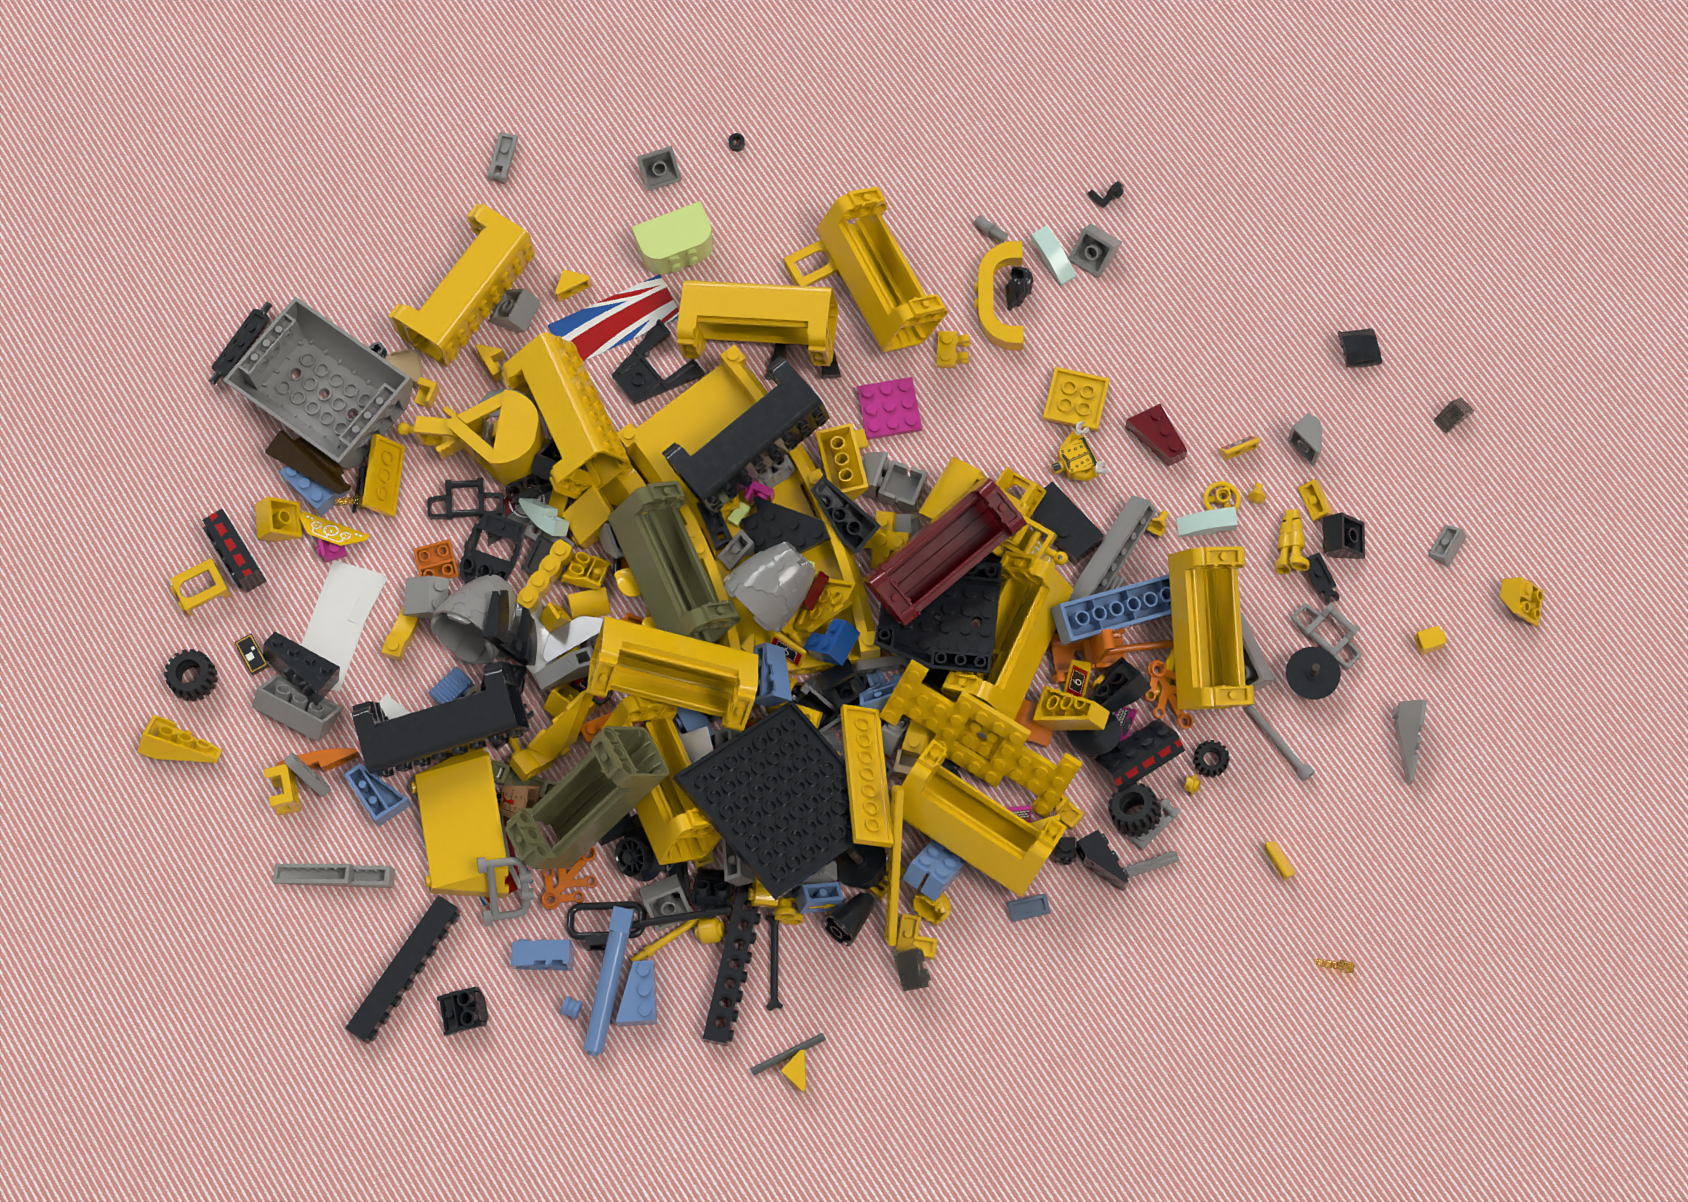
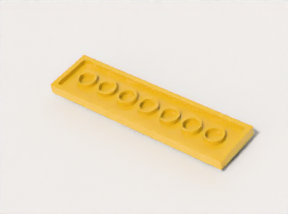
M843 704L840 712L853 843L891 848L894 841L881 721L879 717L880 712L879 709Z

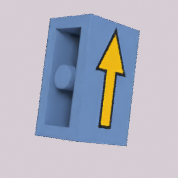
M839 882L802 885L798 890L795 900L799 914L832 911L842 903L844 898Z

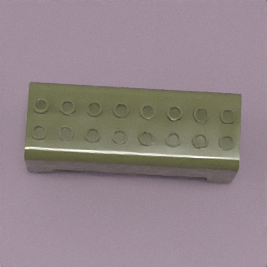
M679 481L650 483L647 486L636 489L608 516V520L656 628L715 643L740 621V617L733 601H718L678 510L686 504V497Z
M605 726L593 737L592 744L590 745L592 751L533 808H522L507 821V826L504 829L521 862L525 861L532 869L569 868L573 866L669 775L666 763L645 728L640 726ZM539 821L545 825L550 824L559 840L552 849H549L536 822Z

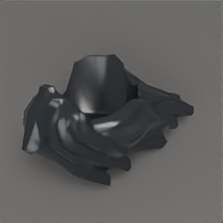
M1012 267V279L1005 287L1007 310L1009 311L1016 305L1017 307L1021 306L1025 297L1028 294L1031 295L1034 280L1032 273L1027 268Z

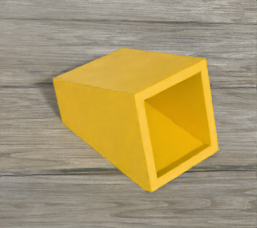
M593 485L564 511L562 516L565 520L569 521L568 531L571 530L574 534L572 539L575 544L587 549L600 540L598 533L605 523H610L608 516L614 509L606 495L597 486Z

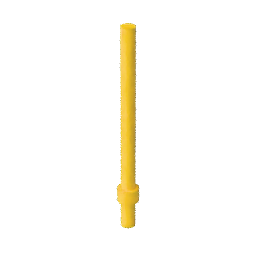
M706 918L688 920L652 945L648 944L643 947V950L630 958L633 963V961H642L646 957L650 958L655 954V951L697 925L699 920Z

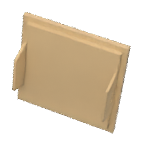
M419 349L394 351L384 358L410 376L412 386L417 385L419 377H423Z

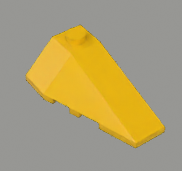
M630 464L628 468L602 487L601 491L606 495L610 504L616 508L636 489L647 485Z
M924 682V685L939 693L937 690H935L930 685ZM911 719L902 746V754L918 759L935 738L936 733Z
M153 714L142 734L137 753L154 759L217 763L223 750L205 739L193 737V732L189 730L183 731L179 729L174 721Z

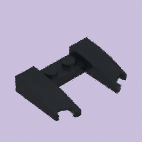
M500 590L501 595H499L498 591H492L483 637L520 665H535L537 632L535 620L532 618L530 610L523 607L516 636L508 630L510 612L508 591Z

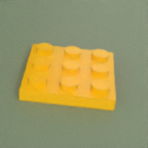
M1055 366L1043 420L1076 427L1078 422H1085L1081 427L1082 429L1089 427V430L1098 432L1110 378Z

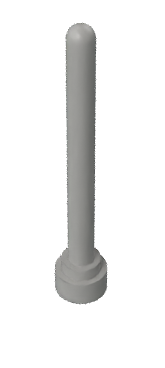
M1252 705L1247 706V712L1298 769L1297 772L1300 779L1305 781L1315 772L1314 769L1300 761Z

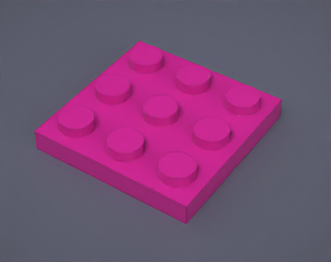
M912 377L857 386L867 440L922 431Z

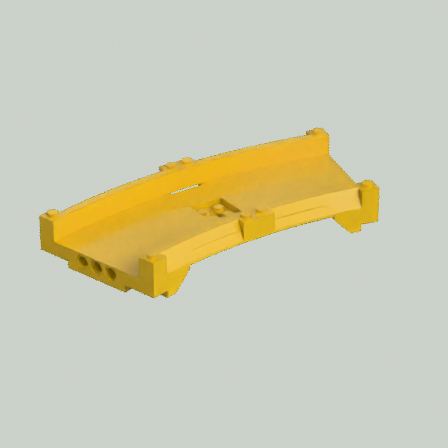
M734 344L720 355L721 365L637 428L630 422L618 431L617 434L626 450L631 465L649 483L679 481L686 497V504L678 510L718 601H733L740 617V621L719 638V644L741 650V645L750 633L753 632L755 634V645H759L765 642L769 643L774 631L772 629L767 631L755 622L754 614L737 597H731L725 590L724 586L726 583L724 578L733 570H729L719 559L718 555L726 546H723L721 550H715L696 505L700 501L677 476L662 454L663 451L675 442L692 456L768 393L747 366L746 357ZM800 442L794 450L787 453L795 470L788 479L772 488L775 492L772 503L814 517L800 486L803 485L818 517L814 518L825 522L831 540L802 553V555L807 560L815 563L816 573L822 571L830 579L856 582L861 586L857 597L851 605L813 632L825 635L834 618L845 620L860 632L847 657L854 665V663L861 660L880 658V647L874 645L875 625L853 552L840 541L811 492V488L823 474L820 468H815ZM744 488L738 494L739 503L741 501L751 507L745 516L746 518L758 511L753 499L750 504L746 503L744 496L746 488ZM734 510L722 513L732 538L741 529L746 533L742 522L738 527L728 522L727 519ZM701 528L703 529L704 534H705V536H706V538H707V540H708V542H709V544H710V547H711V549H712V551H713V553H714V555H715V557H716V559H717V560H715V561H714V558H713V556H712V553H711V551H710V549H709V547H708V544H707V542H706V540H705V537H704V535H703V533H702V531H701ZM724 534L717 536L719 540L725 538ZM754 551L752 555L745 556L734 569L739 567L741 563H743L750 557L754 556ZM799 608L789 622L793 626V631H796L801 639L807 642L811 633L798 631L794 628L803 610ZM781 631L779 632L780 634L794 642L792 639L789 638V635H785ZM807 653V658L800 668L786 660L789 677L825 672L835 666V664L817 661L809 653Z

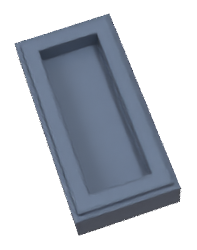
M1046 893L1007 902L1012 922L1051 913Z

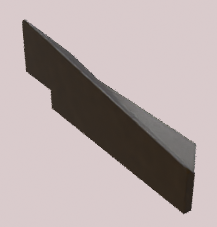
M281 430L265 451L267 455L337 494H342L351 489L350 484L346 483L342 478L344 473L342 466L301 437L294 441L286 432Z

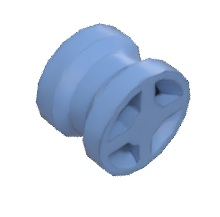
M880 669L876 670L875 673L865 674L869 688L880 682L882 685L885 684Z
M567 996L560 1014L571 1016V1019L576 1020L581 1012L583 1001H575L572 997Z

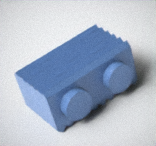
M456 666L429 691V694L439 705L464 697L473 687L474 683Z

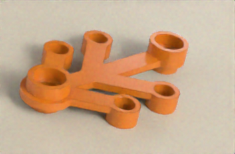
M1159 660L1152 661L1147 668L1148 674L1151 677L1149 682L1151 689L1143 695V699L1146 702L1156 699L1155 690L1159 682L1161 692L1157 707L1152 711L1153 718L1161 719L1165 716L1164 709L1168 699L1177 717V726L1182 730L1191 728L1194 723L1193 717L1190 714L1184 713L1183 710H1178L1175 695L1177 696L1176 686L1170 685L1166 679H1172L1176 683L1175 672L1168 670L1166 665ZM1154 667L1158 669V674L1155 673ZM1148 693L1152 695L1151 699L1147 697ZM1157 710L1161 712V716L1156 714ZM1181 719L1185 720V726L1182 725Z
M594 847L587 851L592 852V856L587 858L585 853L568 873H566V868H558L559 884L555 889L552 880L555 876L554 870L543 869L542 874L545 878L546 892L541 896V904L545 909L554 910L560 903L584 902L585 895L582 891H575L573 894H562L566 888L583 886L595 888L598 881L593 875L587 878L574 879L587 862H592L596 859L597 852ZM547 870L552 871V874L550 876L545 875V872ZM589 879H594L595 883L589 885L588 881ZM581 894L582 899L576 900L575 896ZM550 897H553L554 902L551 904L548 903L547 900Z

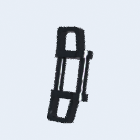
M484 478L463 481L445 480L446 495L433 496L427 499V511L430 520H454V518L478 516L481 518L483 516L482 510L486 511V498L500 499V509L488 512L499 516L504 515L503 494L485 492ZM478 487L479 509L454 510L453 489ZM446 501V514H432V504L434 502Z

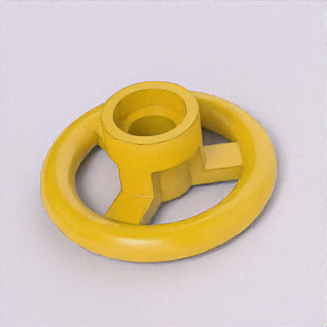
M1217 481L1206 488L1203 502L1207 510H1214L1210 503L1214 502L1223 505L1224 508L1231 507L1229 504L1231 490L1235 495L1233 507H1236L1237 511L1241 504L1240 492L1229 482ZM1217 487H1225L1219 488L1216 491L1215 496H1209L1210 492Z

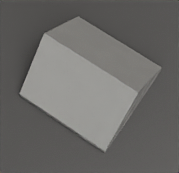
M672 145L637 156L639 169L647 191L682 180Z

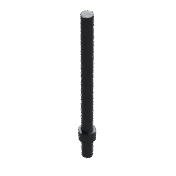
M712 906L706 907V910L635 920L632 923L631 929L700 918L713 919L716 916L731 914V907L715 908Z

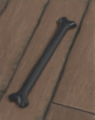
M768 915L765 919L771 925L770 1001L766 1008L772 1011L774 1008H783V1004L778 999L780 922L775 920V916Z

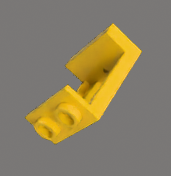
M822 240L783 258L784 267L796 286H811L835 273L837 277L840 276ZM816 252H823L828 260V264L803 277L795 263Z
M1007 466L995 483L1006 492L1016 485L1026 490L1020 501L1030 507L1029 511L1024 515L1028 518L1031 517L1047 492L1034 481L1031 482Z
M212 558L170 578L173 584L170 588L175 596H179L180 601H178L182 612L186 611L189 616L192 615L191 610L221 595L224 599L231 596ZM209 570L216 585L193 597H184L180 590L182 584Z

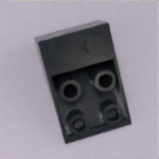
M1096 830L1078 840L1075 851L1084 866L1121 891H1124L1129 882V874L1124 867H1120L1117 862L1119 858L1114 850L1111 851L1108 847L1109 841L1105 834H1101L1099 830Z

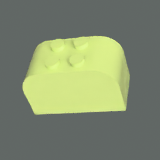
M701 201L632 226L634 242L644 266L648 271L657 275L678 272L683 267L694 266L699 261L706 259L713 250L711 225Z

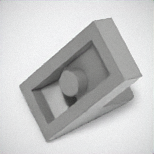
M741 529L718 557L729 570H733L745 556L753 554L754 542Z

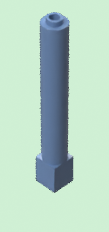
M617 906L613 907L609 935L584 1044V1050H587L588 1055L599 1056V1053L604 1052L635 910Z

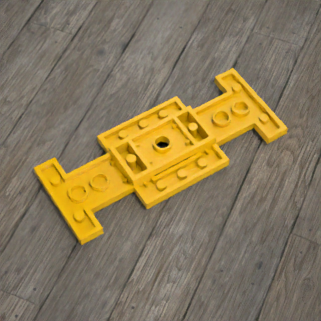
M912 659L879 717L896 726L902 715L905 714L936 733L933 740L948 749L946 758L995 788L1005 775L1038 795L1031 805V810L1044 818H1048L1083 762L1065 753L1059 764L1056 765L1029 749L1024 743L1032 731L964 690L956 703L950 701L921 683L929 669ZM978 732L984 733L987 738L980 737Z

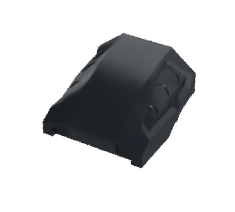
M1374 329L1338 331V337L1341 340L1340 345L1343 348V355H1345L1346 368L1382 364Z
M699 867L694 879L691 903L700 910H706V907L712 906L715 908L730 906L735 885L725 881L724 870Z
M474 986L437 997V1001L440 1002L444 1024V1036L486 1026L488 1011L485 997L479 987Z

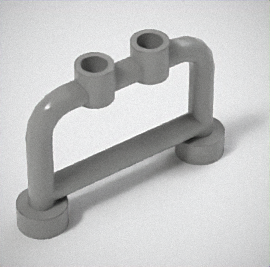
M485 857L477 858L479 874L487 873L491 910L483 911L484 925L492 926L493 921L524 916L530 909V900H534L533 888H529L528 883L532 882L531 870L527 871L524 861L521 862L520 858L517 857L487 861ZM516 865L519 868L522 907L518 910L499 912L494 868Z

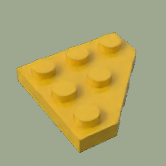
M829 578L813 611L803 609L794 628L798 631L812 633L851 605L857 597L861 586L856 582Z

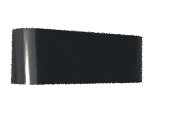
M530 474L508 484L505 492L511 504L519 505V498L538 497L551 491L553 485L550 480L548 481L537 475ZM531 484H536L534 488H528ZM513 492H519L518 495L511 496Z

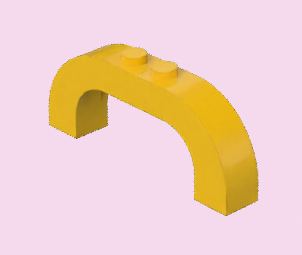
M1022 241L1004 242L989 250L980 263L978 281H974V293H978V298L974 299V310H978L980 328L989 341L998 347L1008 350H1023L1024 330L1023 326L1005 325L996 318L993 309V277L999 269L1005 266H1022Z

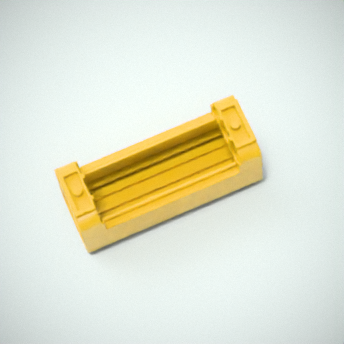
M877 186L849 191L846 195L839 197L822 219L816 231L881 350L889 352L920 345L925 342L947 315L948 310L938 294H928L926 296L882 216L888 208V203ZM859 218L853 224H848L847 220Z
M477 203L467 215V221L471 226L470 230L477 237L418 311L410 305L406 306L398 303L388 315L394 331L403 340L446 367L457 358L458 353L467 345L471 336L478 331L482 322L489 317L492 309L501 301L506 291L512 287L513 282L523 273L524 268L535 257L530 234L484 204L479 205Z
M684 280L677 323V344L683 358L700 359L703 351H705L707 339L809 345L808 355L811 356L810 362H813L814 366H830L833 361L838 321V304L833 288Z
M544 332L535 337L503 364V372L501 374L506 385L514 391L522 392L524 395L530 396L533 394L562 457L559 462L552 466L553 469L550 472L552 476L549 479L555 492L578 499L591 486L595 485L601 489L630 466L631 463L626 450L613 427L612 421L573 342ZM585 463L589 472L581 470L579 467Z
M1200 547L1168 554L1178 710L1226 709L1255 705L1253 685H1245L1238 569L1244 568L1246 565L1244 547Z
M1006 551L1000 561L1002 563L1001 577L1003 582L1001 584L994 650L1004 651L1008 655L1001 673L993 685L976 676L977 673L962 671L955 673L950 671L941 691L951 701L956 703L964 690L1010 719L1015 720L1057 628L1051 608L1068 602L1074 589L1047 561L1039 559L1037 556Z
M604 616L590 660L587 694L605 698L608 690H614L722 717V726L724 728L742 732L744 731L757 692L758 654Z
M630 695L620 701L602 729L605 726H633L632 722L650 720V722H646L645 726L642 727L649 732L669 769V775L635 806V809L660 865L702 859L711 853L722 837L673 780L674 775L692 764L672 721L678 712V707Z
M932 740L901 785L904 790L903 820L1022 898L1067 826L1052 817L1040 831L942 767L941 765L947 756L946 752L948 749Z

